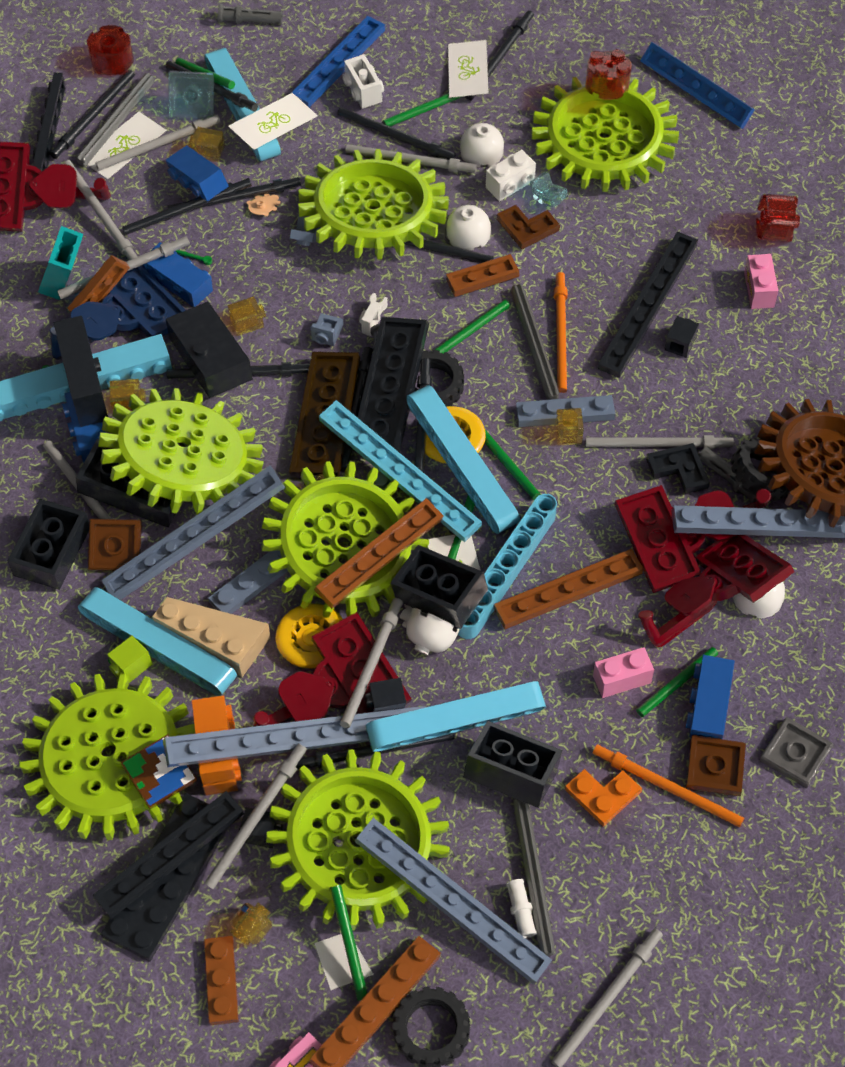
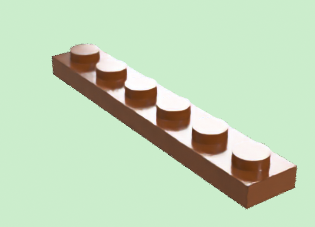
M426 498L319 583L314 591L333 609L438 524L444 516Z
M630 549L495 603L494 611L504 629H508L641 575L644 568L634 551Z
M418 936L310 1058L309 1064L313 1067H346L398 1007L401 1000L411 992L437 962L441 952Z

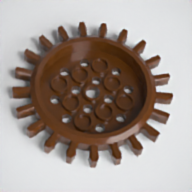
M804 399L800 408L801 414L790 403H786L781 412L783 417L772 411L766 422L767 425L762 424L757 435L762 440L758 441L754 454L771 457L762 458L758 470L759 472L775 471L777 475L772 477L768 487L772 490L786 486L790 491L785 501L787 506L800 499L808 504L806 510L807 518L811 519L818 510L829 513V526L835 527L839 518L845 516V412L843 415L834 413L831 400H826L822 411H815L810 400ZM829 465H833L836 470L832 469Z

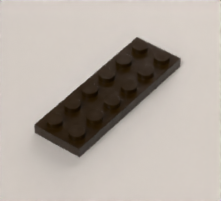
M312 352L289 469L291 477H301L302 470L308 467L314 478H324L323 467L325 462L328 461L331 462L334 468L335 477L340 476L345 442L319 421V415L336 400L351 412L360 362L359 352Z

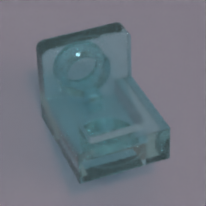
M543 172L530 181L534 200L538 203L554 207L568 197L566 188L552 184L548 172Z

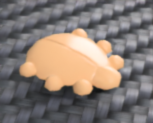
M266 193L264 197L257 195L254 200L247 201V205L251 213L267 217L271 211L277 210L275 205L279 206L280 201H278V195L273 194L270 196Z

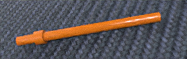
M563 272L556 273V287L554 288L557 330V388L559 393L567 392L565 300L568 298V290L565 287V274Z
M598 744L593 750L592 754L610 762L612 767L620 771L624 769L739 828L744 820V817L628 760L626 755L618 751L614 753Z

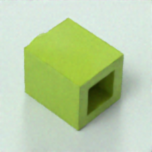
M130 636L107 654L111 662L109 666L111 672L117 678L120 672H123L127 675L129 683L153 665L149 652L133 636Z

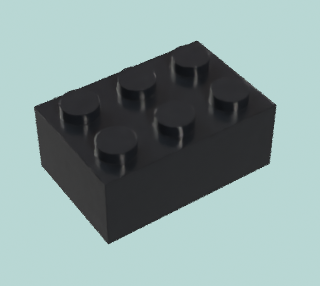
M39 499L7 560L13 576L60 590L89 532V521L86 512Z
M420 545L415 548L390 583L395 598L402 600L403 604L420 609L423 613L435 615L460 629L488 591L483 571Z
M487 721L467 756L463 778L539 808L557 774L563 750Z

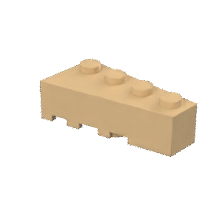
M169 597L164 600L152 616L155 622L230 665L241 678L271 638L267 623Z

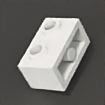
M365 54L345 60L343 80L345 85L351 88L354 101H358L362 109L381 103L384 86Z
M523 150L511 154L505 160L492 165L486 170V188L501 201L535 181L536 163Z

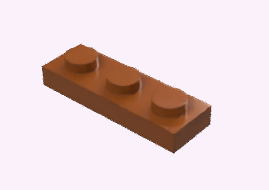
M511 254L448 273L446 274V281L454 297L517 278L519 277V269Z
M111 255L93 278L89 280L79 295L74 298L68 310L72 312L74 308L89 301L101 303L129 270V265L125 261Z
M233 936L204 939L210 1026L239 1022Z

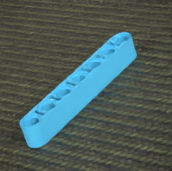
M226 48L204 55L209 71L235 82V87L229 90L235 93L240 92L256 103ZM224 97L236 121L254 113L245 107L240 108L234 105L231 100ZM276 138L255 150L252 148L259 162L281 155L280 146Z
M427 385L407 395L406 400L410 410L493 532L499 534L519 523L520 517L516 508L433 387Z
M541 494L534 500L484 573L488 591L480 602L486 603V605H477L466 621L473 624L463 625L458 632L460 637L472 639L479 634L493 613L494 604L501 601L556 518L557 501L552 495ZM521 545L524 548H517L516 546ZM504 564H509V565H512V566H511V567H505V566H503V565H504ZM491 583H497V584H499V585H498V586H491L490 584H491Z
M94 587L78 605V610L87 619L124 641L133 636L149 652L152 658L216 696H222L237 677L236 671L227 663L98 587Z
M534 681L377 719L367 723L365 726L372 751L379 752L484 726L487 721L496 723L539 712L546 708L539 682Z

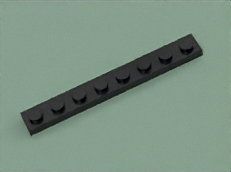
M678 231L676 232L600 360L598 370L617 378L621 377L697 247L698 239Z

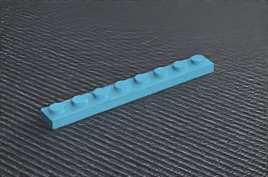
M337 400L319 415V421L391 481L397 480L399 482L398 487L410 497L413 496L418 504L427 498L444 516L440 522L463 542L467 541L482 526L481 520Z

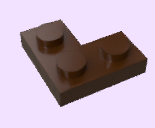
M514 205L497 214V221L521 250L560 231V224L548 210L528 219L519 207Z

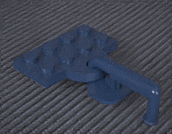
M141 265L127 271L104 298L102 303L86 302L72 310L71 318L82 315L89 343L114 334L116 330L131 331L137 328L147 337L162 334L163 337L168 334L165 319L183 312L185 309ZM52 327L49 330L51 354L54 359L59 360L62 359L55 327Z

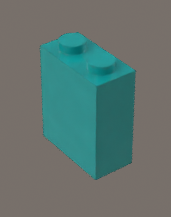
M63 226L60 227L38 293L57 300L61 299L57 291L66 286L83 237L82 233Z

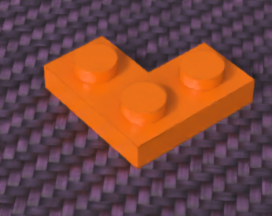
M584 769L565 786V791L604 827L642 792V788L623 770L603 787Z

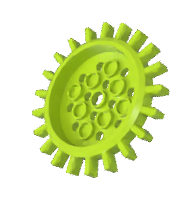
M592 73L591 84L584 87L577 77H573L571 85L573 91L569 93L559 85H556L554 87V96L559 100L558 102L546 97L541 99V109L550 112V114L535 111L533 123L548 127H532V140L548 139L547 141L536 143V154L538 156L549 152L553 153L552 156L546 158V168L550 170L560 163L564 165L562 181L568 180L575 172L582 175V189H586L590 178L601 180L603 192L608 191L610 180L620 179L624 190H629V176L636 174L646 184L649 182L650 176L649 171L646 169L648 166L660 173L664 171L665 161L658 158L657 155L673 160L675 147L664 143L678 144L679 131L663 129L676 127L677 115L661 117L662 114L669 111L670 102L665 100L654 105L652 101L655 99L656 89L652 87L643 95L638 93L639 79L634 78L627 88L619 86V76L616 73L613 74L610 84H600L597 73ZM600 134H609L610 137L603 138Z
M376 149L373 159L363 160L359 150H354L352 162L345 163L339 155H335V168L333 170L319 163L317 165V176L322 179L309 175L305 176V188L307 189H299V202L302 203L298 204L299 217L309 216L304 218V229L306 231L322 227L316 231L317 243L320 244L332 236L335 238L333 241L334 252L338 253L345 244L354 246V257L360 258L363 248H375V255L378 260L383 258L384 248L392 246L399 256H404V243L407 241H411L419 249L423 248L424 237L420 234L421 232L436 238L438 236V225L435 223L445 225L447 211L443 210H448L449 196H443L445 195L444 182L431 184L435 182L436 171L434 169L423 174L418 173L421 164L419 159H416L407 167L402 164L401 152H397L392 161L382 160L381 150Z
M174 388L171 400H162L157 390L151 389L150 403L144 404L135 394L130 395L128 406L133 411L116 403L112 416L118 420L106 416L103 420L102 430L108 433L100 432L98 447L113 449L102 450L101 464L119 463L120 465L112 467L111 480L115 481L128 476L131 481L128 483L126 494L131 496L141 488L149 491L148 506L151 507L157 503L159 497L171 499L172 513H177L182 501L193 503V508L198 515L203 511L206 500L211 499L213 503H216L224 497L223 494H229L239 487L238 484L242 485L254 477L250 473L258 474L263 467L264 461L251 459L261 457L262 444H245L254 440L256 430L250 428L238 431L237 427L240 426L243 415L238 413L228 419L222 415L224 402L220 400L210 409L202 405L203 393L200 392L195 395L193 402L181 400V393L178 388ZM177 443H185L188 447H181Z
M328 461L325 462L323 467L325 479L316 481L308 467L302 470L301 478L306 485L302 490H299L288 479L284 481L283 485L285 488L283 491L292 500L288 504L276 497H272L268 507L283 514L282 520L264 517L261 527L262 529L279 532V539L263 540L261 550L268 552L280 551L282 558L269 563L268 571L271 574L287 568L291 577L284 581L281 591L286 593L297 584L307 590L302 596L300 604L304 609L311 604L314 596L321 598L314 591L315 587L324 580L320 573H326L328 576L343 565L339 562V558H344L346 561L351 559L362 550L357 547V544L361 543L366 547L379 536L375 529H380L382 532L386 531L405 516L404 512L410 510L415 502L413 496L404 499L400 503H397L391 497L398 487L399 482L397 480H393L385 490H382L374 485L378 477V469L373 467L368 473L366 481L355 478V462L350 461L345 470V477H335L334 468L331 462ZM323 508H329L331 512L325 513ZM362 511L366 514V516L362 517L358 514V512ZM310 522L313 527H306L304 523ZM340 526H346L348 530L343 531L340 529ZM345 537L350 541L351 546L347 548L341 547L337 539ZM419 538L340 603L346 604L347 617L356 613V603L366 602L372 617L378 616L380 605L376 598L382 594L391 604L395 598L390 584L410 557L411 550H415L418 545L427 548L429 539ZM327 540L330 545H323L321 541ZM303 555H309L311 560H305ZM326 603L323 607V617L329 618L334 608L331 609Z
M120 672L117 679V688L105 689V682L100 674L94 675L96 691L83 695L81 688L75 682L71 683V694L75 700L67 706H64L60 700L53 696L48 699L53 711L57 713L51 722L43 717H33L32 721L35 727L45 732L42 740L23 738L22 741L25 750L39 752V759L20 762L23 774L40 772L41 778L24 785L28 796L30 797L46 789L49 792V795L35 806L39 814L44 816L56 805H59L62 811L54 821L57 829L62 831L73 816L81 819L78 825V834L82 839H86L89 835L93 822H102V830L106 839L113 840L115 833L114 822L126 819L130 831L134 835L139 834V823L135 816L146 810L158 823L161 822L163 817L160 808L156 806L149 810L121 766V762L117 760L121 756H126V759L167 734L170 737L195 734L194 724L176 728L174 724L189 714L185 703L180 704L169 712L163 708L173 698L169 687H166L153 699L148 696L153 685L150 677L145 676L137 691L128 689L129 681L127 675L123 672ZM118 708L123 709L121 713H114ZM92 712H95V713H96V715H95L94 717H92V718H89V717H88V715H89L90 713H92ZM151 728L149 733H143L144 729ZM119 732L125 733L122 737H116ZM93 736L98 737L97 740L93 742L89 741V739ZM66 740L71 741L67 746L62 745ZM107 746L116 748L111 756H103L101 753ZM94 760L99 761L96 766H91ZM66 765H72V767L69 770H64V767ZM128 781L126 786H119L120 782ZM101 785L100 789L92 790L93 786ZM180 793L169 798L171 802L178 805L182 802Z
M354 749L348 750L345 760L347 768L335 770L332 759L328 754L322 756L321 761L325 775L316 779L305 766L299 769L300 779L308 786L302 793L286 783L282 786L281 794L295 803L292 810L276 806L271 808V818L288 824L286 831H267L266 843L286 844L287 851L286 853L271 857L269 861L270 868L291 865L294 874L286 877L281 882V890L286 892L299 883L308 890L302 896L299 903L301 911L309 908L315 898L327 903L322 914V923L328 925L334 916L335 906L330 887L339 885L334 880L336 877H341L345 881L341 886L346 907L349 910L352 930L356 929L359 922L358 911L371 910L373 923L376 928H382L384 914L381 907L389 904L393 905L396 913L403 920L408 917L409 910L401 897L409 891L423 904L427 899L365 849L353 846L350 842V837L356 834L359 835L368 823L375 818L426 860H428V856L447 858L450 847L431 843V834L447 832L449 822H429L426 813L435 811L440 806L441 800L438 796L421 803L415 794L422 790L426 779L421 776L415 779L408 787L398 780L403 775L405 762L401 760L394 766L392 773L389 775L378 771L381 764L380 752H374L370 759V768H360L356 766L357 757ZM334 802L339 803L341 808L333 809L331 804ZM377 802L379 807L374 809L370 806V803ZM395 819L400 825L394 827L390 824V821ZM357 820L361 823V826L353 827L351 822ZM315 821L321 822L322 827L315 828L312 825V823ZM339 839L343 845L337 847L333 844V841ZM361 858L363 860V864L356 865L353 862V859ZM322 859L324 861V864L322 866L315 865L314 860ZM381 876L384 882L378 884L374 881V877Z

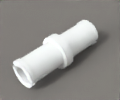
M515 879L506 883L512 903L510 911L511 915H515L519 934L525 939L537 935V932L535 931L531 915L533 907L528 902L524 880Z

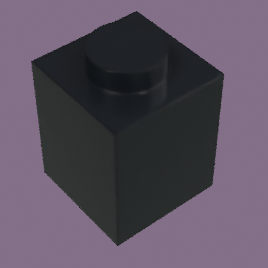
M676 316L667 335L664 350L687 358L696 340L699 323L688 318Z
M401 678L369 683L368 690L364 693L366 708H371L372 712L405 708L406 699Z
M245 807L239 830L253 811V808ZM265 811L245 843L273 849L274 844L266 843L267 831H282L283 825L279 823V820L271 818L270 812Z

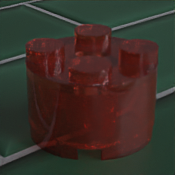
M102 26L99 28L100 31L95 34L92 32L87 39L92 67L97 74L124 75L134 61L130 35L125 33L123 28L119 26Z
M620 49L591 52L587 63L585 88L590 94L593 95L594 92L599 94L601 99L613 100L621 98L625 91L628 92L632 63L625 56V52Z
M763 194L757 208V210L761 211L760 218H756L758 239L792 242L794 228H798L800 224V215L796 214L797 196Z

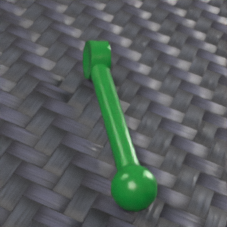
M176 250L179 255L202 261L205 265L212 264L210 256L201 257L182 250Z

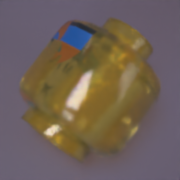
M259 902L255 906L250 903L243 904L230 921L233 928L231 933L247 946L250 943L259 944L272 928V921L268 918L271 912Z

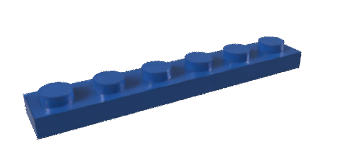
M367 16L291 93L310 108L345 72L344 61L362 55L385 31V24Z
M653 42L650 43L640 60L740 128L745 127L755 111L754 108Z

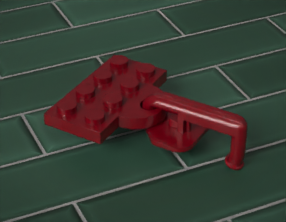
M0 142V231L23 232L24 210L35 209L43 202L49 208L65 209L71 207L75 199H86L80 189L76 187V170L70 165L52 164L42 172L37 167L29 165V143ZM101 177L97 178L93 184L94 188H90L98 200L110 199L111 194L106 180Z
M662 485L615 500L614 503L637 558L644 568V574L653 593L673 587L683 579L699 577L701 575L693 553L699 550L706 536L716 541L736 536L732 534L674 533L671 513L673 507ZM760 489L756 493V502L739 508L765 509L771 499V493L767 489ZM719 490L701 495L695 506L734 507L729 495Z
M736 535L722 541H716L695 557L698 564L705 569L699 577L683 579L666 592L665 600L667 604L678 611V615L659 629H657L653 622L652 611H641L638 613V618L641 620L651 643L656 647H662L710 612L717 601L729 599L740 593L754 603L775 586L785 581L787 577L794 573V570L790 563L747 535Z
M357 612L312 636L311 640L324 660L317 665L313 674L299 671L284 679L279 685L278 692L285 707L270 715L264 711L256 712L253 727L280 724L290 718H293L295 722L321 719L326 717L329 707H347L375 642ZM383 652L369 683L398 678ZM403 686L406 704H408L412 698ZM364 695L357 709V714L372 712L371 708H366Z

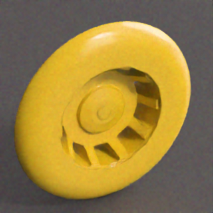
M446 406L464 434L468 435L467 438L477 453H479L486 437L485 428L481 420L470 410L457 406ZM426 433L425 454L435 461L447 464Z
M309 604L305 609L298 606L290 610L281 619L276 630V645L281 655L295 666L310 669L316 668L324 659L312 642V636L325 630V626L328 628L343 620L339 613L333 610L329 618L323 617L324 605Z

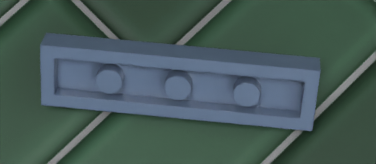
M612 395L516 402L518 427L615 420Z

